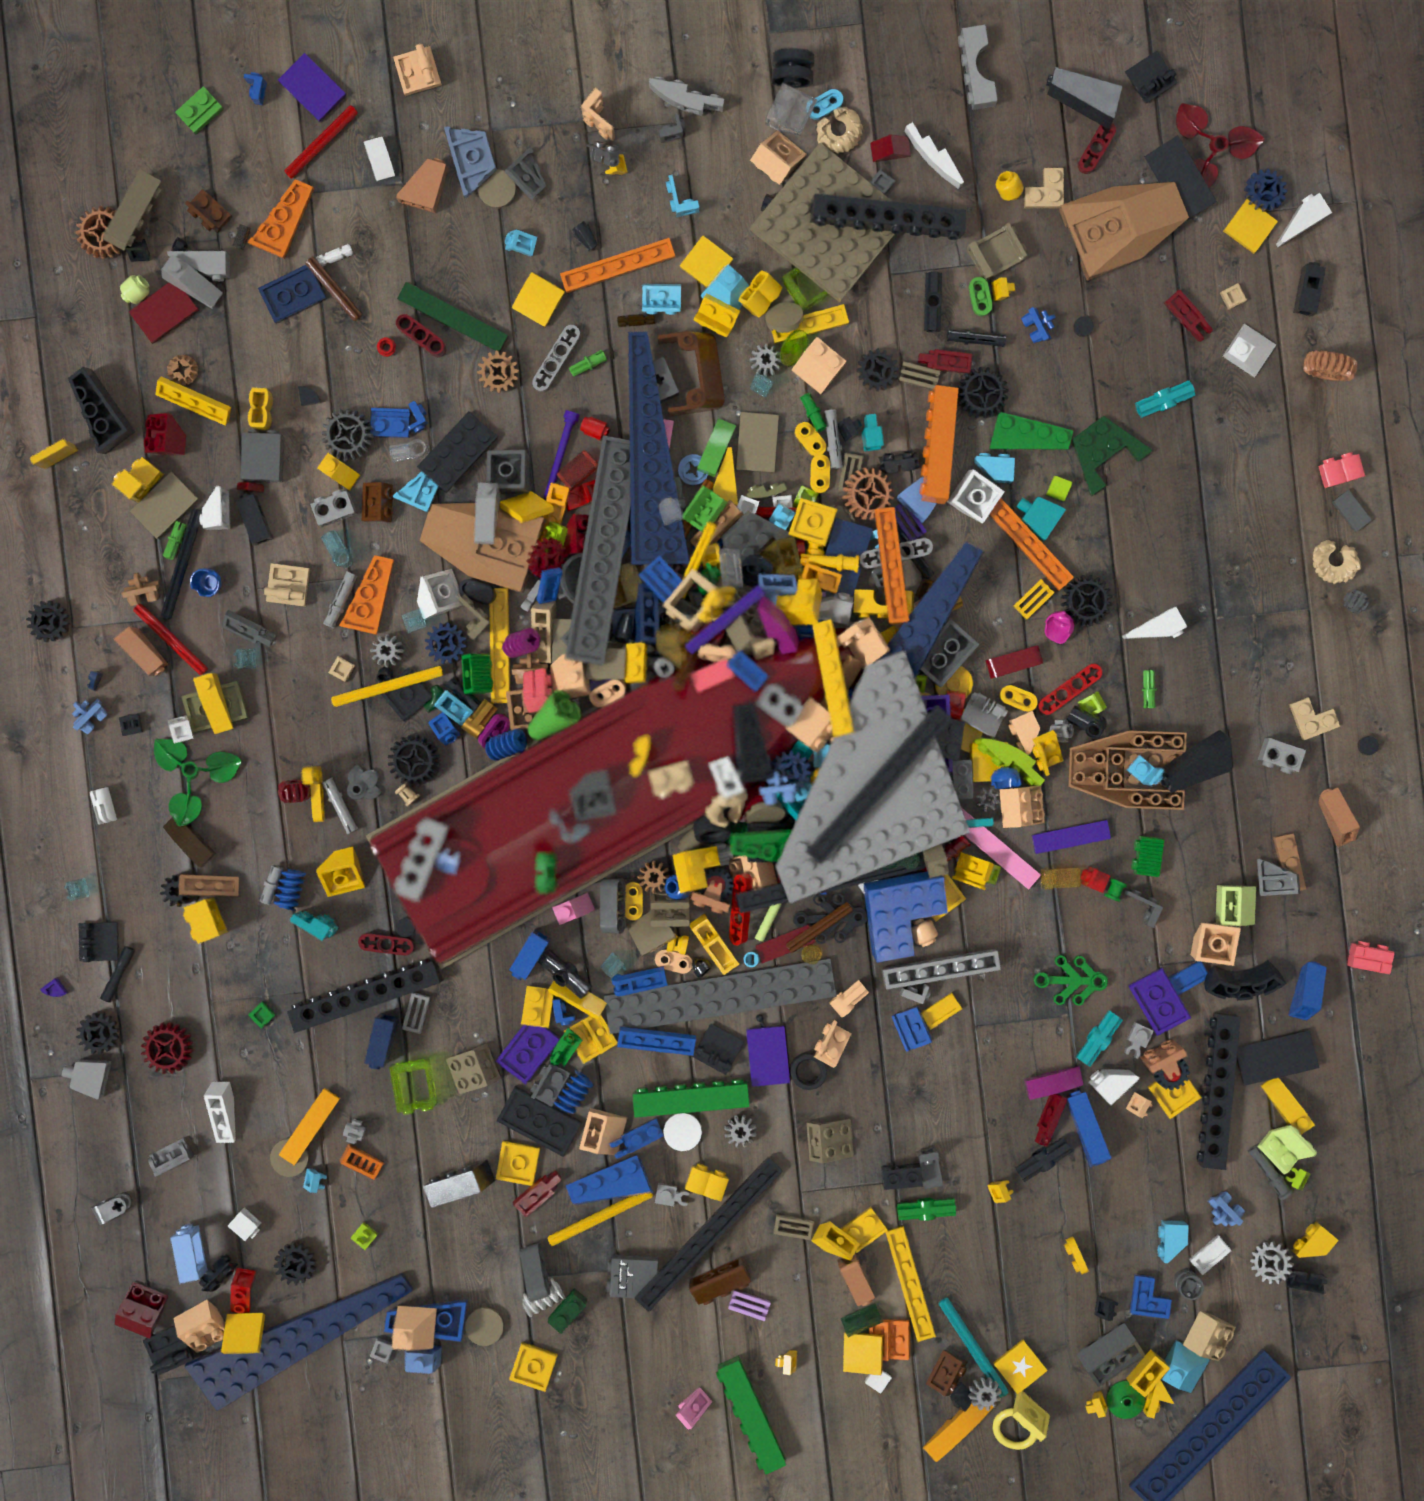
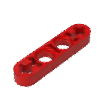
M1097 664L1087 665L1043 697L1037 704L1038 711L1044 715L1055 712L1099 680L1102 676L1101 667ZM1090 668L1097 669V676H1090L1089 678H1087V680L1089 681V683H1087L1086 679L1081 674L1083 673L1084 676H1086L1090 673ZM1076 678L1081 679L1083 682L1080 689H1075L1072 685L1073 680ZM1061 689L1067 692V698L1063 701L1057 698V692ZM1050 696H1053V699L1058 703V705L1056 706V704L1053 703L1049 706L1050 711L1043 710V702L1045 701L1046 703H1049L1050 701H1052Z
M748 873L736 875L733 882L729 939L736 946L744 944L748 940L750 911L739 912L735 894L753 888V880ZM738 914L742 917V923L738 919Z

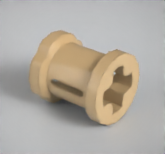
M408 781L395 791L396 795L399 794L406 802L405 805L407 807L420 797L419 794H416L408 786Z

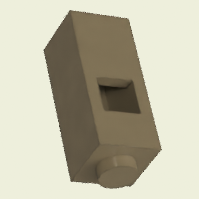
M942 843L922 851L930 878L949 874L947 858Z

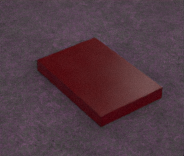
M167 283L130 310L129 313L150 342L154 344L199 311V309L187 293L173 284Z

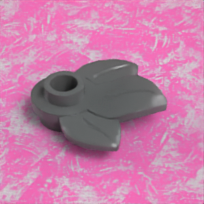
M355 765L348 774L350 783L347 787L348 796L353 800H360L362 798L371 800L381 794V790L375 785L379 779V772L377 770H366L363 772L359 765ZM359 787L360 792L354 793L353 788Z

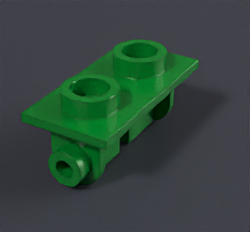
M538 853V857H536V871H543V875H536V889H538V893L555 892L557 886L555 878L557 860L555 853Z
M570 1028L565 1031L550 1053L552 1055L550 1063L553 1066L560 1063L565 1066L583 1041Z

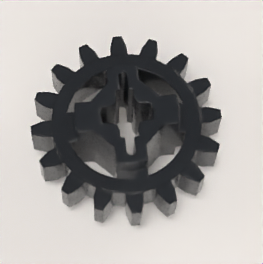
M879 348L876 349L875 353L869 350V356L863 354L862 359L864 361L858 362V365L861 366V368H857V372L861 373L858 380L863 379L862 385L868 384L869 390L873 387H876L877 392H879L880 387L886 390L887 384L893 385L891 379H897V375L894 374V372L899 370V368L894 367L897 364V360L892 361L893 354L887 356V350H884L883 353H880ZM878 358H882L886 362L879 361ZM870 361L871 367L865 371V365ZM875 366L882 368L880 374L874 372ZM890 369V375L886 379L885 372ZM869 378L876 379L877 382H873Z
M49 600L47 604L45 601H40V606L34 604L35 610L28 611L32 616L26 618L27 621L31 622V624L27 625V628L33 629L30 634L37 635L36 639H43L44 642H49V640L56 642V636L63 638L62 632H68L65 626L70 625L69 622H66V619L70 616L64 614L66 608H60V603L53 605V601ZM45 609H53L54 612L48 613ZM47 618H50V625H46V623L48 622ZM48 629L52 633L44 634L42 632Z
M95 1012L92 1013V1017L90 1015L85 1016L86 1021L81 1020L79 1022L82 1027L76 1029L80 1032L76 1038H81L82 1041L79 1043V1046L84 1044V1051L91 1049V1054H94L98 1050V1053L102 1054L104 1050L106 1052L110 1051V1046H116L114 1040L119 1039L120 1036L116 1035V1032L120 1028L114 1027L117 1021L111 1022V1015L105 1018L104 1012L99 1016ZM101 1021V1023H99L98 1025H96L95 1023L92 1024L91 1022ZM100 1029V1030H99V1031H100V1032H99V1035H100V1036L96 1038V1035H97V1031H96V1030ZM97 1042L104 1043V1045L97 1046L95 1044Z
M293 1242L291 1247L286 1244L284 1250L280 1249L278 1251L279 1255L274 1259L278 1262L274 1264V1268L279 1269L275 1274L282 1275L281 1281L287 1279L288 1285L291 1281H294V1285L297 1286L299 1280L305 1283L306 1278L310 1279L312 1277L310 1272L316 1270L312 1265L316 1264L317 1260L312 1259L315 1253L308 1252L309 1246L304 1249L303 1243L298 1247L296 1242ZM286 1255L287 1262L283 1265V1259ZM292 1262H300L298 1266L291 1265ZM307 1262V1270L304 1272L303 1266Z

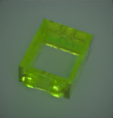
M794 268L783 275L781 281L795 303L804 312L830 294L823 291L809 301H806L793 280L802 272Z
M430 1058L392 1064L389 1067L397 1113L403 1112V1115L414 1113V1110L417 1109L429 1111L433 1109V1106H436L437 1097ZM425 1069L430 1100L404 1104L398 1074Z

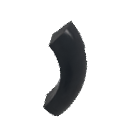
M1268 960L1257 967L1243 971H1229L1213 965L1204 981L1205 990L1211 995L1226 999V997L1236 998L1237 1001L1251 1000L1253 996L1263 993L1266 996L1287 984L1278 969Z

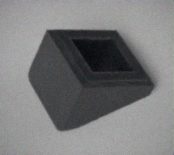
M962 1382L958 1383L950 1395V1399L956 1408L966 1412L972 1402V1399L968 1396L971 1391Z

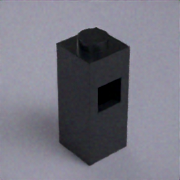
M1309 262V264L1302 267L1293 313L1311 317L1317 313L1326 267L1320 266L1321 264L1316 262Z
M250 493L239 496L240 499L235 502L251 543L256 546L274 539L258 497Z

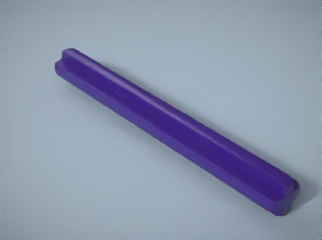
M759 585L756 586L685 645L686 649L690 653L697 651L765 595L763 588Z

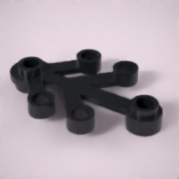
M835 893L832 897L836 905H843L847 902L841 893ZM822 894L813 897V902L821 906L827 913L830 914L835 910ZM837 895L842 897L840 902L835 901ZM821 896L823 901L817 903L815 901L816 897ZM860 907L853 908V912L820 934L825 937L823 941H818L817 937H815L816 942L824 944L827 936L840 922L849 921L841 931L836 932L834 935L836 942L843 943L846 940L847 934L855 926H863L867 922V912ZM797 912L793 916V922L797 927H804L807 923H817L828 914L806 915L804 912ZM858 913L862 915L859 921L855 920V915ZM800 916L804 917V922L798 923L797 918ZM838 934H843V939L840 941L837 940L836 936Z

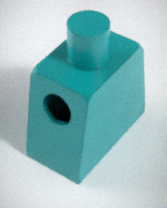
M1022 497L1016 506L1025 513L1021 520L1042 542L1047 539L1066 511L1065 508L1041 497H1036L1032 503Z

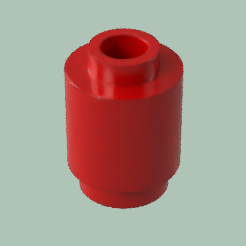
M585 416L581 423L580 431L584 432V435L602 441L603 435L608 436L610 428L608 423L591 416Z

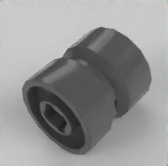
M1182 1269L1175 1274L1174 1286L1185 1299L1196 1300L1201 1297L1204 1285L1195 1272L1189 1269Z

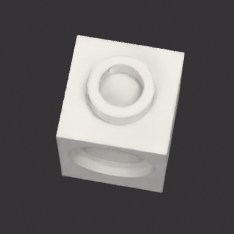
M186 715L167 720L174 743L193 739Z
M243 1208L228 1227L246 1241L248 1237L253 1239L260 1231L257 1227L262 1222L246 1208Z

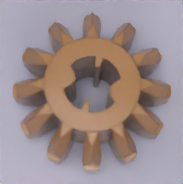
M652 861V867L646 862L645 866L648 870L640 868V872L645 875H638V879H644L639 885L647 884L646 892L650 887H652L653 894L656 893V887L662 892L661 884L666 885V881L663 879L670 877V875H664V873L668 872L669 869L661 870L662 862L658 867H656V861ZM651 872H654V874H659V876L657 877V882H654V880H649V878L651 877Z

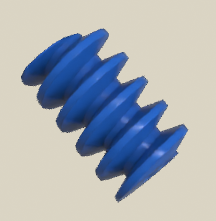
M516 728L491 737L485 745L488 757L493 761H498L517 753H522L527 747L525 733L521 729Z
M288 869L281 872L286 878L279 879L284 886L277 887L282 893L275 895L280 901H274V904L280 908L297 911L293 906H298L299 903L294 899L301 897L297 892L302 891L303 888L298 884L304 883V880L300 877L306 876V873L295 869Z
M577 1070L575 1072L578 1076L570 1077L573 1080V1084L566 1083L569 1090L562 1089L565 1096L558 1095L561 1102L554 1101V1104L561 1110L575 1114L577 1111L575 1107H580L581 1103L579 1100L584 1101L585 1097L583 1094H588V1088L594 1086L587 1076Z

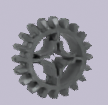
M347 408L346 414H344V411L339 409V416L333 412L332 416L334 419L326 418L330 423L329 425L323 424L327 431H321V434L327 437L323 438L322 442L328 443L325 449H331L330 454L332 456L337 453V459H341L344 455V460L348 461L350 455L352 460H356V453L362 457V449L365 452L369 451L365 445H372L368 438H374V435L368 432L373 430V427L367 426L370 421L368 419L364 420L365 415L363 413L358 416V411L354 410L351 415V409ZM354 420L359 424L347 427L342 421ZM338 426L339 434L333 440V431ZM344 429L348 432H352V434H350L351 440H349L346 437H343V435H345ZM362 429V438L357 445L356 435ZM348 442L352 449L344 450L336 445Z

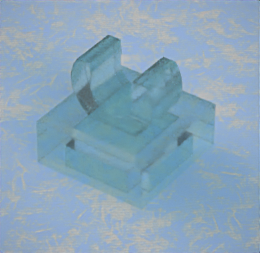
M420 609L401 615L409 634L427 627Z
M236 649L233 656H237V663H234L237 669L256 668L255 649Z
M85 878L66 882L64 886L69 895L67 899H70V901L90 896Z
M613 952L600 966L610 978L618 974L617 972L621 968L626 970L624 963Z

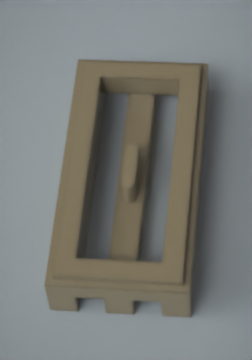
M903 362L898 381L932 390L938 383L941 371ZM909 368L935 375V377L911 372L905 369ZM905 374L916 378L932 381L933 385L904 378L903 376Z
M850 453L844 454L838 491L844 492L843 483L848 458H851L848 480L851 481L849 476L853 474L855 459H859L857 470L861 471L864 456Z
M776 1214L773 1234L811 1240L814 1220ZM780 1220L789 1221V1222H795V1223H801V1224H807V1225H810V1226H809V1227H806V1226H800V1225L782 1223V1222H780ZM784 1227L808 1231V1234L778 1230V1228Z

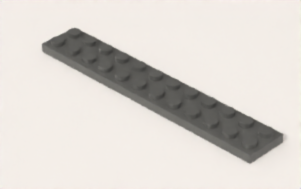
M603 435L565 660L599 666L604 665L631 505L630 440Z
M827 958L670 984L624 996L609 994L604 995V1002L607 1003L605 1008L609 1032L613 1034L619 1033L620 1027L643 1029L836 997L831 960Z

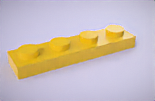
M842 304L804 315L803 322L799 324L797 329L791 332L779 333L774 329L771 332L774 343L777 344L847 325L849 320L845 305Z
M162 376L157 380L156 396L225 426L229 422L230 406Z

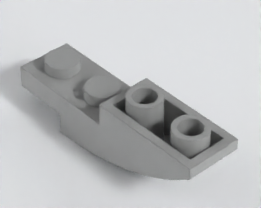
M662 77L649 79V88L656 95L682 111L703 116L704 109L723 112L724 99L719 95L710 94V96H706L698 91L688 93V85L680 80L670 82Z

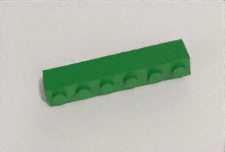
M733 1079L732 1083H724L723 1080L713 1081V1084L705 1085V1082L694 1083V1086L686 1087V1084L674 1085L675 1088L657 1086L655 1090H648L647 1087L637 1088L632 1094L634 1118L749 1107L747 1081H743V1079Z
M739 1355L718 1364L717 1378L726 1387L724 1392L728 1401L732 1400L733 1413L742 1422L740 1428L743 1434H747L749 1437L748 1445L751 1452H755L758 1457L756 1463L759 1469H763L765 1475L786 1466V1458Z

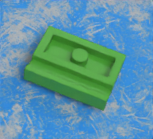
M203 86L175 113L196 135L224 108Z

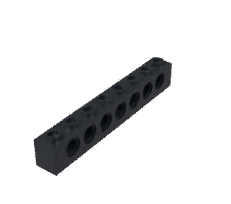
M814 193L811 199L810 223H815L817 226L834 225L836 228L853 227L855 230L872 229L874 232L891 231L893 234L910 233L912 236L929 235L931 238L948 237L949 240H958L965 233L966 210ZM827 209L833 210L835 215L829 214ZM846 211L852 212L854 217L848 216ZM865 213L871 214L873 219L867 218ZM884 215L890 216L892 221L886 220ZM903 217L909 218L911 223L905 222ZM922 219L927 220L930 225L924 224ZM941 221L946 222L948 227L943 226Z
M427 958L418 961L419 965L411 967V964L401 967L400 972L393 973L392 970L383 973L380 979L375 980V977L364 980L362 985L357 986L354 983L346 986L345 991L339 992L337 989L328 992L327 997L321 998L319 995L309 999L310 1003L304 1005L302 1002L291 1005L292 1009L287 1011L293 1031L297 1033L442 982L436 961H430ZM414 972H422L423 980H416ZM397 977H402L405 980L404 987L396 984ZM380 983L386 985V993H381L378 990ZM361 990L368 992V999L361 998ZM343 996L350 998V1005L347 1006L342 1003ZM325 1002H329L332 1005L331 1012L324 1009ZM307 1008L314 1011L313 1018L307 1017Z
M1213 1012V1017L1210 1018L1209 1022L1212 1031L1211 1036L1208 1037V1048H1210L1209 1055L1206 1057L1208 1073L1204 1076L1206 1093H1203L1202 1096L1204 1112L1200 1116L1202 1131L1199 1132L1198 1141L1201 1145L1200 1150L1197 1151V1162H1199L1202 1168L1226 1170L1241 1017L1235 1014ZM1222 1029L1227 1030V1035L1224 1038L1219 1036ZM1224 1048V1056L1218 1057L1219 1049ZM1219 1067H1223V1074L1216 1076V1070ZM1221 1086V1093L1214 1095V1089ZM1219 1105V1112L1212 1114L1213 1107ZM1218 1125V1130L1215 1133H1211V1126ZM1216 1144V1149L1213 1152H1209V1146Z

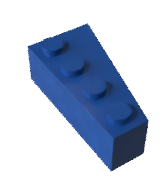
M637 1155L566 1185L571 1201L575 1205L654 1193L642 1161Z
M468 1299L411 1306L437 1308L434 1338L460 1342L463 1339ZM397 1308L388 1310L384 1332L393 1333Z

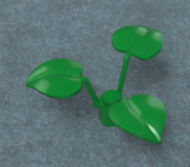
M156 739L154 742V755L158 765L166 771H174L179 765L182 767L183 775L187 778V795L178 793L169 802V812L177 826L190 824L201 812L202 803L200 798L191 796V780L196 779L200 771H210V778L213 781L226 783L235 776L241 765L240 758L227 752H215L209 755L206 759L208 768L197 767L193 762L181 763L187 757V749L182 742L174 743L173 739Z

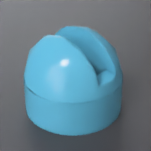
M751 951L745 954L744 963L746 966L755 967L759 964L760 957L756 952ZM752 954L754 955V964H752Z

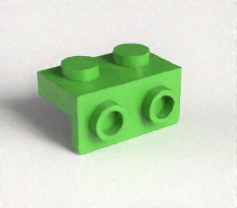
M702 486L686 508L682 518L703 532L708 522H715L728 502L707 487Z

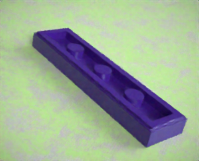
M1107 820L1031 835L1035 854L1111 839Z

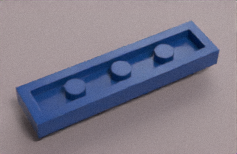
M620 1027L617 1047L693 1056L696 1035Z

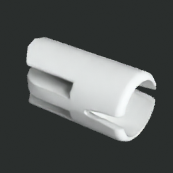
M105 787L90 791L98 824L116 821L117 817L109 788Z

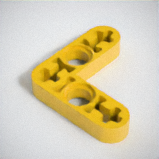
M320 766L303 767L304 785H310L313 822H324L323 784H321L323 782L322 769Z

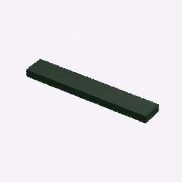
M405 282L397 298L408 306L494 351L498 350L499 353L508 338V335L408 282Z

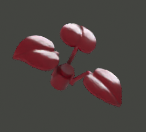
M1182 103L1176 114V126L1179 133L1188 139L1193 138L1198 133L1211 140L1209 148L1212 153L1206 162L1202 159L1193 160L1209 188L1218 177L1217 166L1209 163L1216 153L1224 151L1230 146L1232 156L1237 159H1246L1254 154L1264 141V137L1260 133L1245 126L1233 128L1228 134V139L1223 135L1214 137V135L1206 134L1201 131L1208 124L1206 111L1197 105Z

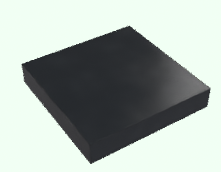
M407 668L396 678L412 674L413 672L410 668ZM421 682L381 694L402 721L407 720L432 699L431 693Z

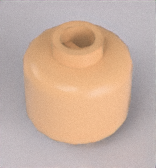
M919 918L913 921L914 925L911 927L912 937L917 945L925 947L936 941L935 938L938 936V932L932 920Z

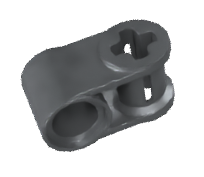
M121 1193L98 1203L91 1209L99 1224L103 1225L124 1213L131 1206L132 1200L128 1194Z

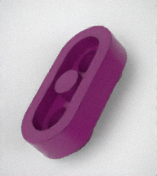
M496 714L478 737L479 744L485 749V745L491 737L507 732L510 727V720L504 714Z

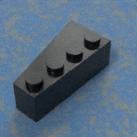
M82 367L68 377L76 401L79 402L82 416L88 425L89 434L96 445L97 453L107 454L135 433L131 424L92 369Z

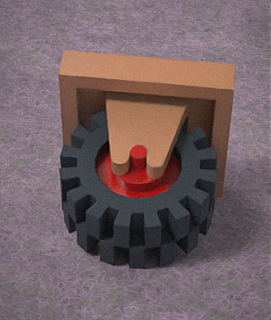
M721 868L708 869L705 871L708 887L699 889L700 893L693 891L691 900H694V905L702 908L705 905L711 906V911L722 914L723 911L728 912L730 904L724 902V900L732 893L733 880L730 874Z
M1167 1040L1160 1047L1149 1049L1140 1057L1142 1063L1152 1072L1153 1078L1165 1089H1180L1179 1085L1184 1086V1081L1189 1079L1187 1075H1190L1189 1066L1182 1059L1187 1054L1175 1040Z

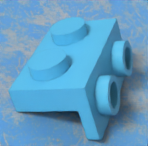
M643 284L642 311H646L647 314L665 312L669 315L681 312V284Z

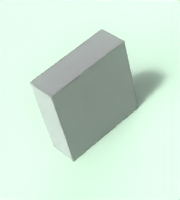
M377 1337L370 1357L388 1363L393 1351L392 1343Z

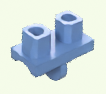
M98 698L87 709L85 708L90 703L86 700L82 704L78 702L73 704L76 710L72 715L77 717L81 713L73 722L75 730L78 731L80 729L89 734L95 725L88 719L93 715L99 721H102L107 716V711L102 707V702Z
M778 771L774 774L775 778L768 779V784H775L776 786L760 788V793L764 794L765 803L774 804L777 803V792H783L784 802L795 801V790L798 789L797 784L781 785L783 782H788V777H781Z
M1221 1192L1216 1197H1210L1207 1201L1214 1208L1211 1212L1215 1216L1213 1223L1215 1225L1222 1223L1224 1226L1228 1224L1230 1226L1235 1224L1240 1226L1243 1223L1241 1217L1245 1210L1238 1204H1235L1232 1208L1228 1206V1203L1232 1200L1228 1192Z

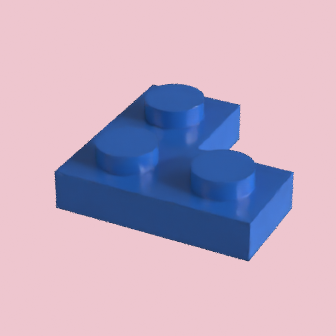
M1135 1274L1130 1313L1169 1319L1172 1300L1166 1297L1153 1296L1154 1277Z

